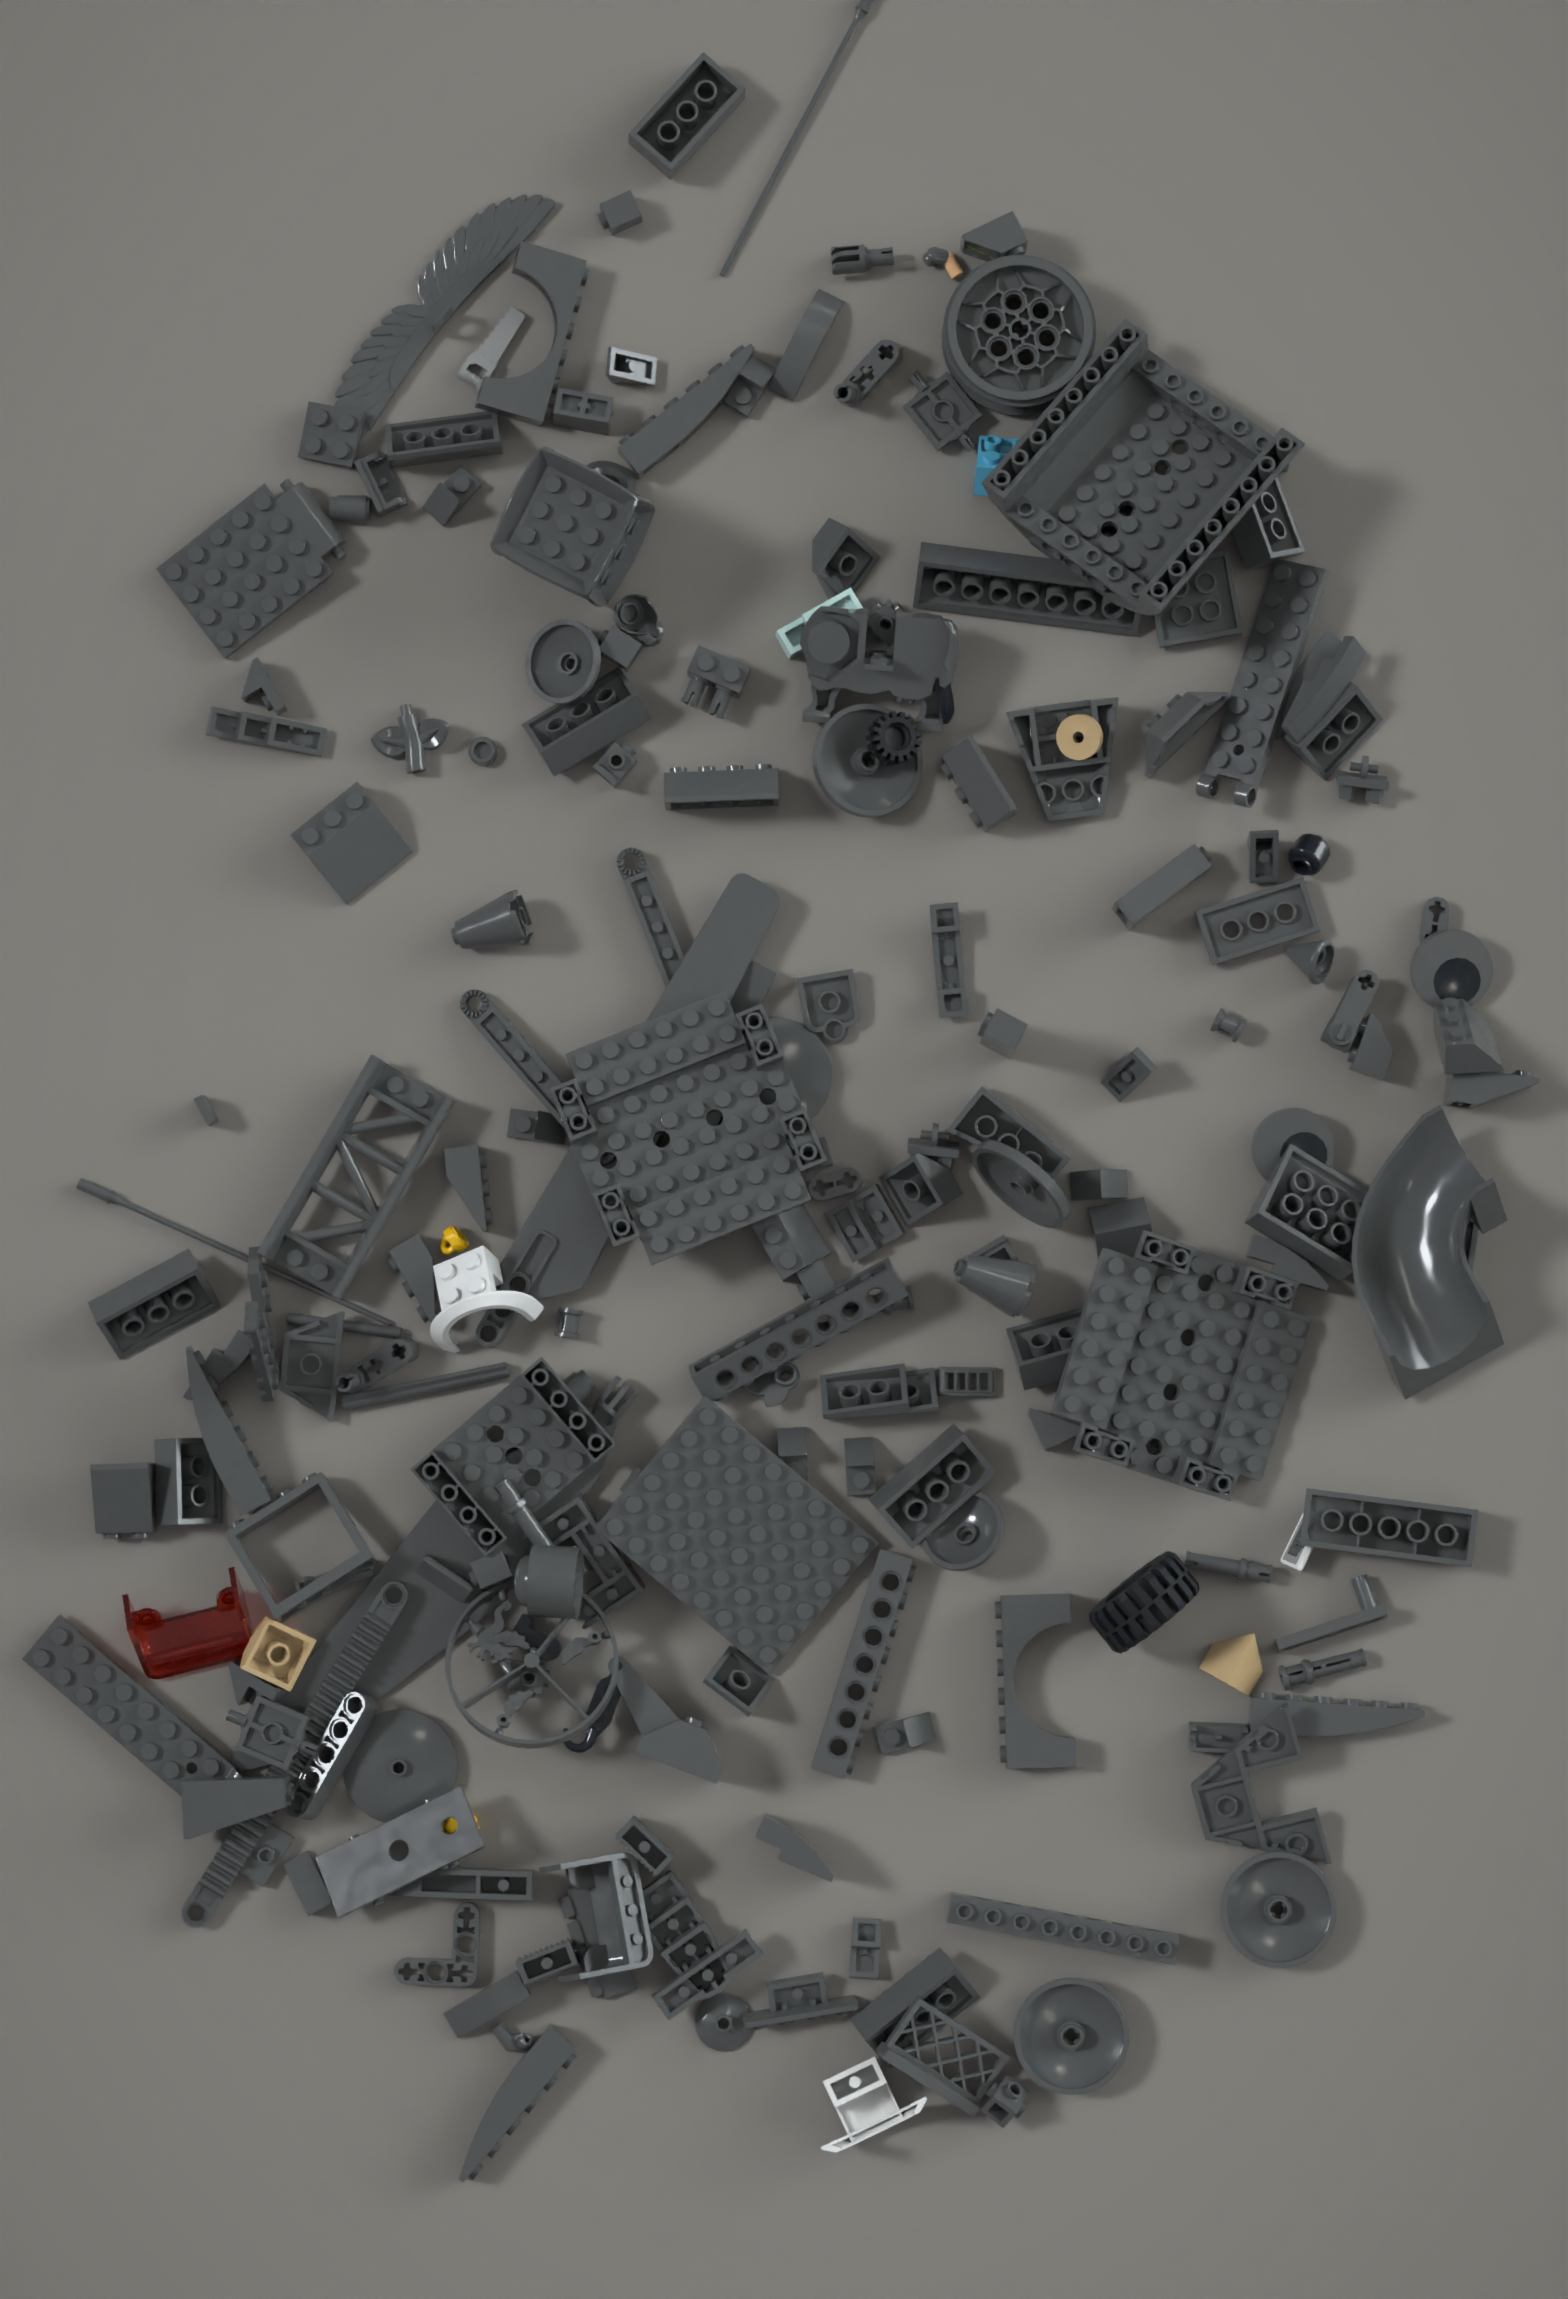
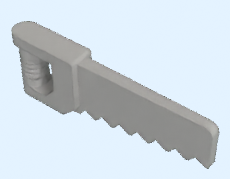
M510 306V312H505V318L500 319L499 325L494 326V331L489 332V338H485L484 344L479 345V351H474L468 356L457 377L477 388L476 392L479 393L483 379L468 369L478 366L486 371L484 377H492L497 369L499 360L525 320V315Z

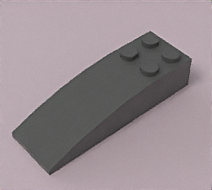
M1306 1488L1300 1545L1472 1567L1478 1510Z

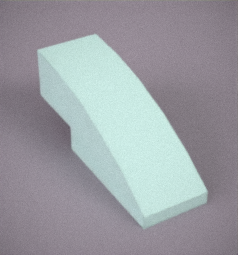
M851 587L802 614L797 620L776 631L775 637L788 659L803 652L800 645L801 632L808 619L821 606H834L844 609L863 608Z

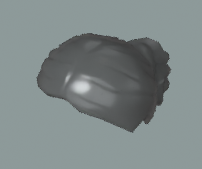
M639 594L626 595L616 604L613 619L619 630L627 635L635 636L643 647L655 646L661 642L663 627L658 621L657 612L647 596Z

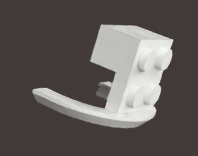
M483 1245L433 1266L441 1312L432 1321L430 1334L433 1341L443 1350L453 1353L460 1351L456 1346L458 1341L449 1334V1330L458 1320L471 1313L486 1309H509L522 1314L531 1322L536 1320L544 1309L540 1302L528 1294L517 1291H496L495 1286L503 1284L499 1259Z
M875 2056L823 2081L824 2086L848 2135L822 2146L821 2149L837 2153L919 2114L927 2098L924 2097L899 2109Z

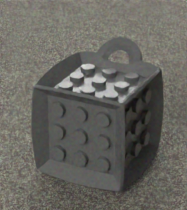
M542 447L536 452L514 488L498 522L490 546L496 555L503 556L537 577L587 599L596 607H603L611 600L635 560L654 516L655 506L651 500L635 493V479L623 466L610 461H596L586 466L555 452L549 447ZM603 474L615 477L620 482V484L614 482L613 480L609 479Z

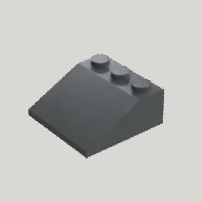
M358 782L291 834L295 842L346 905L413 852Z

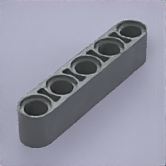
M351 1692L345 1696L317 1744L320 1748L319 1751H316L318 1752L316 1757L311 1755L294 1785V1800H291V1805L285 1807L290 1816L313 1820L320 1814L377 1714L378 1703L374 1697L358 1692ZM362 1701V1709L358 1711V1705ZM348 1726V1733L344 1737V1729ZM333 1751L334 1757L330 1762V1753ZM319 1775L320 1781L319 1784L316 1786L315 1780ZM305 1801V1808L302 1811L301 1805L302 1802Z

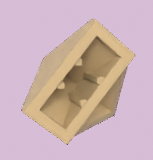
M1255 1634L1212 1643L1199 1669L1241 1693L1250 1696L1263 1672Z

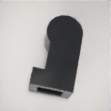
M523 1613L512 1631L516 1630L519 1635L525 1636V1642L529 1644L530 1648L536 1647L539 1649L548 1636L530 1627L533 1619ZM555 1638L540 1658L546 1661L556 1659L562 1651L560 1640Z

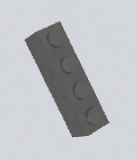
M997 1008L994 1014L988 1012L978 1033L982 1037L980 1044L1010 1059L1028 1024Z

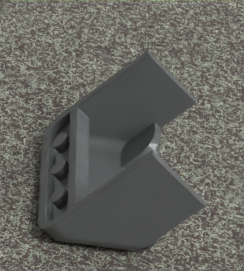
M623 1852L539 1868L540 1873L565 1869L568 1883L573 1888L578 1890L590 1889L599 1945L589 1947L584 1951L581 1959L583 1972L559 1976V1982L646 1967L653 1959V1947L638 1862L632 1854Z

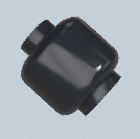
M1303 834L1296 840L1288 853L1290 866L1300 875H1315L1320 872L1330 856V849L1321 836Z

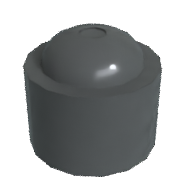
M533 1545L530 1554L521 1558L515 1571L514 1589L518 1601L527 1607L528 1616L578 1619L583 1593L584 1562L582 1548Z

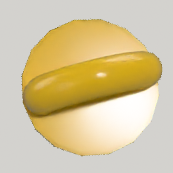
M450 1225L443 1231L444 1237L440 1242V1250L443 1254L450 1255L455 1251L461 1253L469 1247L466 1237L456 1226Z

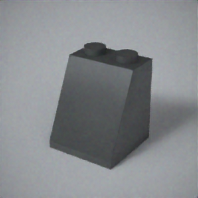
M155 1463L91 1464L96 1534H103V1539H121L120 1533H132V1538H149V1532H156Z

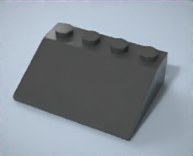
M1289 1144L1257 1196L1245 1224L1341 1281L1353 1272L1352 1239L1356 1219L1368 1190L1296 1146Z

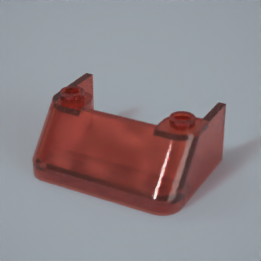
M234 1567L229 1568L231 1587H226L218 1592L216 1595L217 1606L162 1619L161 1614L155 1609L143 1608L135 1611L129 1595H122L127 1631L143 1671L148 1678L163 1679L242 1659L243 1652L253 1634V1628L245 1595Z

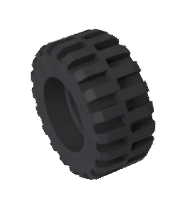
M1170 1551L1164 1552L1133 1573V1575L1124 1580L1103 1598L1089 1613V1622L1114 1652L1121 1654L1146 1639L1181 1611L1198 1594L1200 1590L1199 1582L1175 1553Z

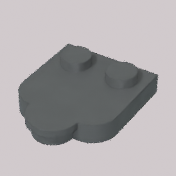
M853 969L796 978L805 1026L813 1032H820L821 1037L828 1043L836 1044L843 1041L847 1036L848 1027L856 1024L860 1017Z

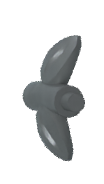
M411 704L401 705V716L398 717L399 727L390 726L383 728L372 736L371 743L378 752L386 757L397 758L405 755L407 774L426 771L425 750H436L443 745L449 732L448 723L441 719L431 718L419 724L417 714H412Z

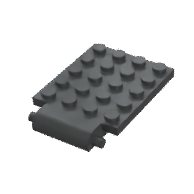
M289 479L283 481L280 486L285 493L277 499L264 483L156 568L225 659L334 575L324 561L328 556L333 554L337 561H340L347 555L341 547L347 540L302 482L293 485Z

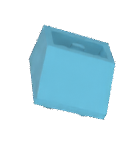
M979 435L973 495L989 497L982 482L1020 438L1012 439L996 435Z

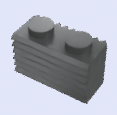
M635 1816L616 1834V1840L620 1839V1844L624 1843V1848H628V1852H632V1856H636L637 1860H641V1864H645V1868H649V1872H653V1876H657L675 1857V1854Z
M567 1938L566 1941L562 1940L561 1943L556 1942L555 1945L551 1944L550 1947L540 1948L539 1952L535 1950L534 1953L530 1952L528 1956L524 1954L523 1958L518 1957L516 1965L523 1984L527 1987L576 1968L580 1965L572 1940Z

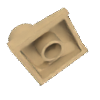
M265 1616L255 1628L243 1652L240 1668L291 1692L317 1640L298 1629H293Z

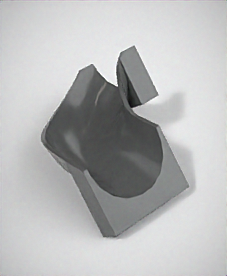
M1440 1105L1426 1112L1418 1119L1379 1170L1362 1202L1352 1239V1268L1357 1293L1365 1314L1373 1327V1332L1390 1377L1405 1400L1504 1344L1490 1301L1468 1265L1464 1239L1470 1218L1482 1234L1508 1220L1494 1180L1491 1178L1485 1181L1475 1169L1457 1140Z

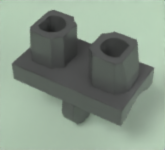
M1362 756L1361 763L1350 762L1349 768L1351 771H1359L1360 773L1336 771L1339 799L1354 800L1356 787L1366 788L1365 801L1380 804L1384 790L1388 791V777L1367 774H1378L1379 766L1370 765L1369 756Z
M933 1123L932 1131L921 1130L920 1138H908L907 1153L910 1154V1157L917 1153L925 1157L927 1155L938 1156V1163L952 1171L955 1158H959V1142L949 1141V1133L938 1132V1123Z

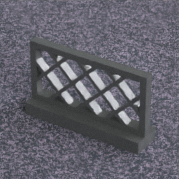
M916 1996L886 2042L881 2041L875 2050L883 2060L972 2117L980 2109L978 2103L1010 2058L1008 2054L918 1996ZM921 2006L928 2011L930 2021L915 2025L913 2016ZM934 2015L940 2019L934 2020ZM946 2023L951 2025L953 2036L938 2039L936 2026ZM931 2027L933 2041L918 2044L916 2030ZM957 2030L962 2032L963 2034L957 2035ZM912 2033V2046L901 2048L895 2044L901 2034ZM968 2038L974 2040L975 2051L960 2054L958 2041ZM954 2042L956 2055L941 2059L939 2045ZM979 2044L982 2045V2046L985 2047V2048H984V2049H980ZM934 2047L936 2060L925 2063L921 2061L919 2050ZM915 2051V2056H913L909 2052ZM994 2053L999 2056L993 2067L983 2069L981 2055ZM976 2057L978 2070L964 2073L962 2060ZM957 2061L959 2075L946 2077L943 2074L942 2065ZM937 2066V2067H938V2071L935 2070V2069L932 2068V2067ZM980 2076L981 2085L975 2094L966 2090L965 2079ZM955 2081H960L961 2086L955 2083Z

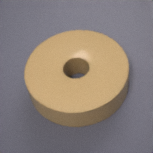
M1076 714L1067 717L1061 722L1057 729L1056 741L1060 751L1065 756L1073 760H1084L1092 757L1099 751L1103 742V732L1100 724L1093 717L1086 714ZM1077 732L1083 734L1084 739L1082 742L1076 740Z

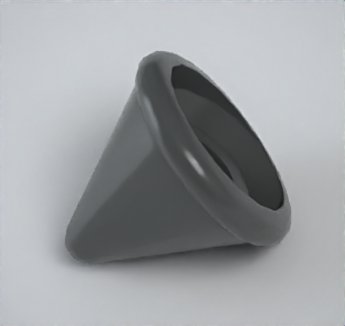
M1325 938L1321 941L1298 944L1286 948V955L1308 977L1312 984H1320L1330 972L1335 952L1334 944L1330 939Z

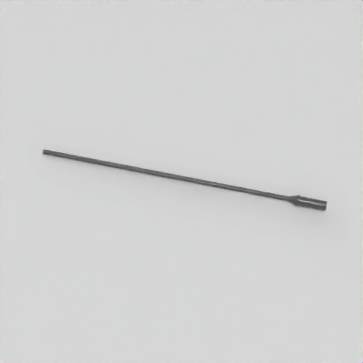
M860 0L858 6L855 7L854 20L719 275L723 277L726 275L860 19L865 14H868L867 11L873 0Z
M82 1178L77 1184V1189L106 1201L107 1204L112 1203L124 1206L248 1262V1256L120 1199L114 1191L111 1192ZM263 1263V1270L387 1326L391 1323L386 1318L346 1300H339L326 1291Z

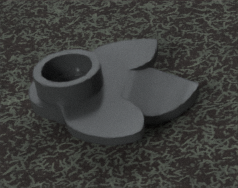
M785 1362L779 1365L774 1372L755 1378L750 1385L744 1388L753 1395H764L766 1407L777 1406L785 1401L788 1391L798 1385L800 1373L794 1364ZM788 1373L791 1375V1379L789 1381H782L781 1376Z

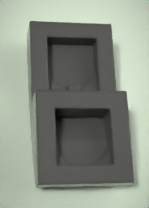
M853 1917L849 1978L878 1980L882 1919Z

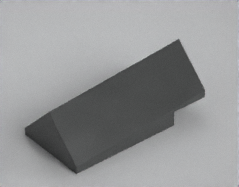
M903 1363L820 1375L824 1419L940 1411L934 1367L906 1371L905 1364Z

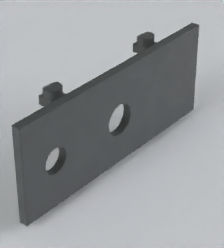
M460 1786L436 1799L429 1798L423 1802V1805L360 1836H351L348 1838V1842L315 1857L338 1918L348 1915L370 1903L377 1907L384 1903V1896L446 1866L451 1871L460 1866V1859L486 1847L463 1787ZM450 1818L455 1819L457 1822L456 1831L452 1834H446L443 1830L444 1822ZM397 1841H405L409 1848L407 1857L402 1861H395L391 1856V1848Z

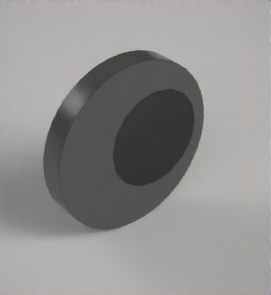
M1444 929L1429 935L1416 948L1411 959L1410 978L1418 996L1433 1008L1434 1000H1443L1449 997L1464 999L1473 1006L1486 994L1491 985L1493 961L1485 944L1475 935L1461 929Z
M1302 1108L1281 1109L1270 1114L1258 1126L1252 1140V1159L1257 1171L1266 1181L1289 1144L1296 1146L1331 1168L1335 1156L1334 1138L1328 1125L1313 1112Z

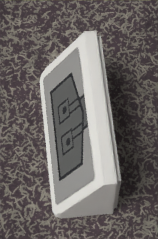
M1303 1513L1280 1559L1281 1563L1297 1571H1303L1314 1548L1300 1545Z

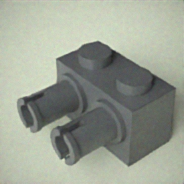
M698 645L687 670V675L691 680L683 698H681V702L688 705L691 696L694 694L690 706L698 708L706 685L712 686L717 691L709 709H707V713L714 716L718 706H720L716 717L724 719L732 697L740 698L751 673V668Z

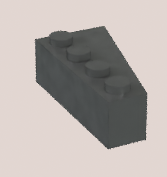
M982 1086L946 1130L978 1146L986 1140L1006 1144L1034 1161L1053 1180L1072 1158L985 1086Z

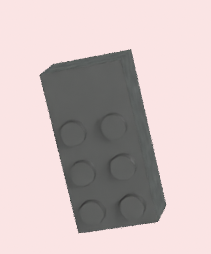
M703 52L629 133L628 144L671 180L745 99L746 88Z

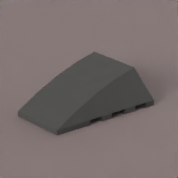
M1119 697L1073 701L1006 712L1048 821L1105 814ZM1076 714H1086L1093 717L1100 724L1103 732V742L1099 751L1092 757L1084 760H1073L1065 756L1060 751L1056 741L1057 729L1061 722L1067 717ZM1081 732L1076 733V740L1082 742L1084 739Z

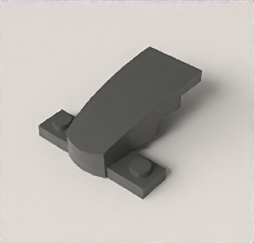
M671 1869L642 1889L651 1941L678 1975V1977L652 1994V1998L668 2020L698 1999H707L720 1993L730 1983L735 1973L763 1954L746 1928L719 1946L699 1910Z

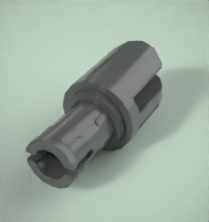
M864 244L831 247L833 275L866 273L869 267L894 265L893 247L868 250L867 247H864Z

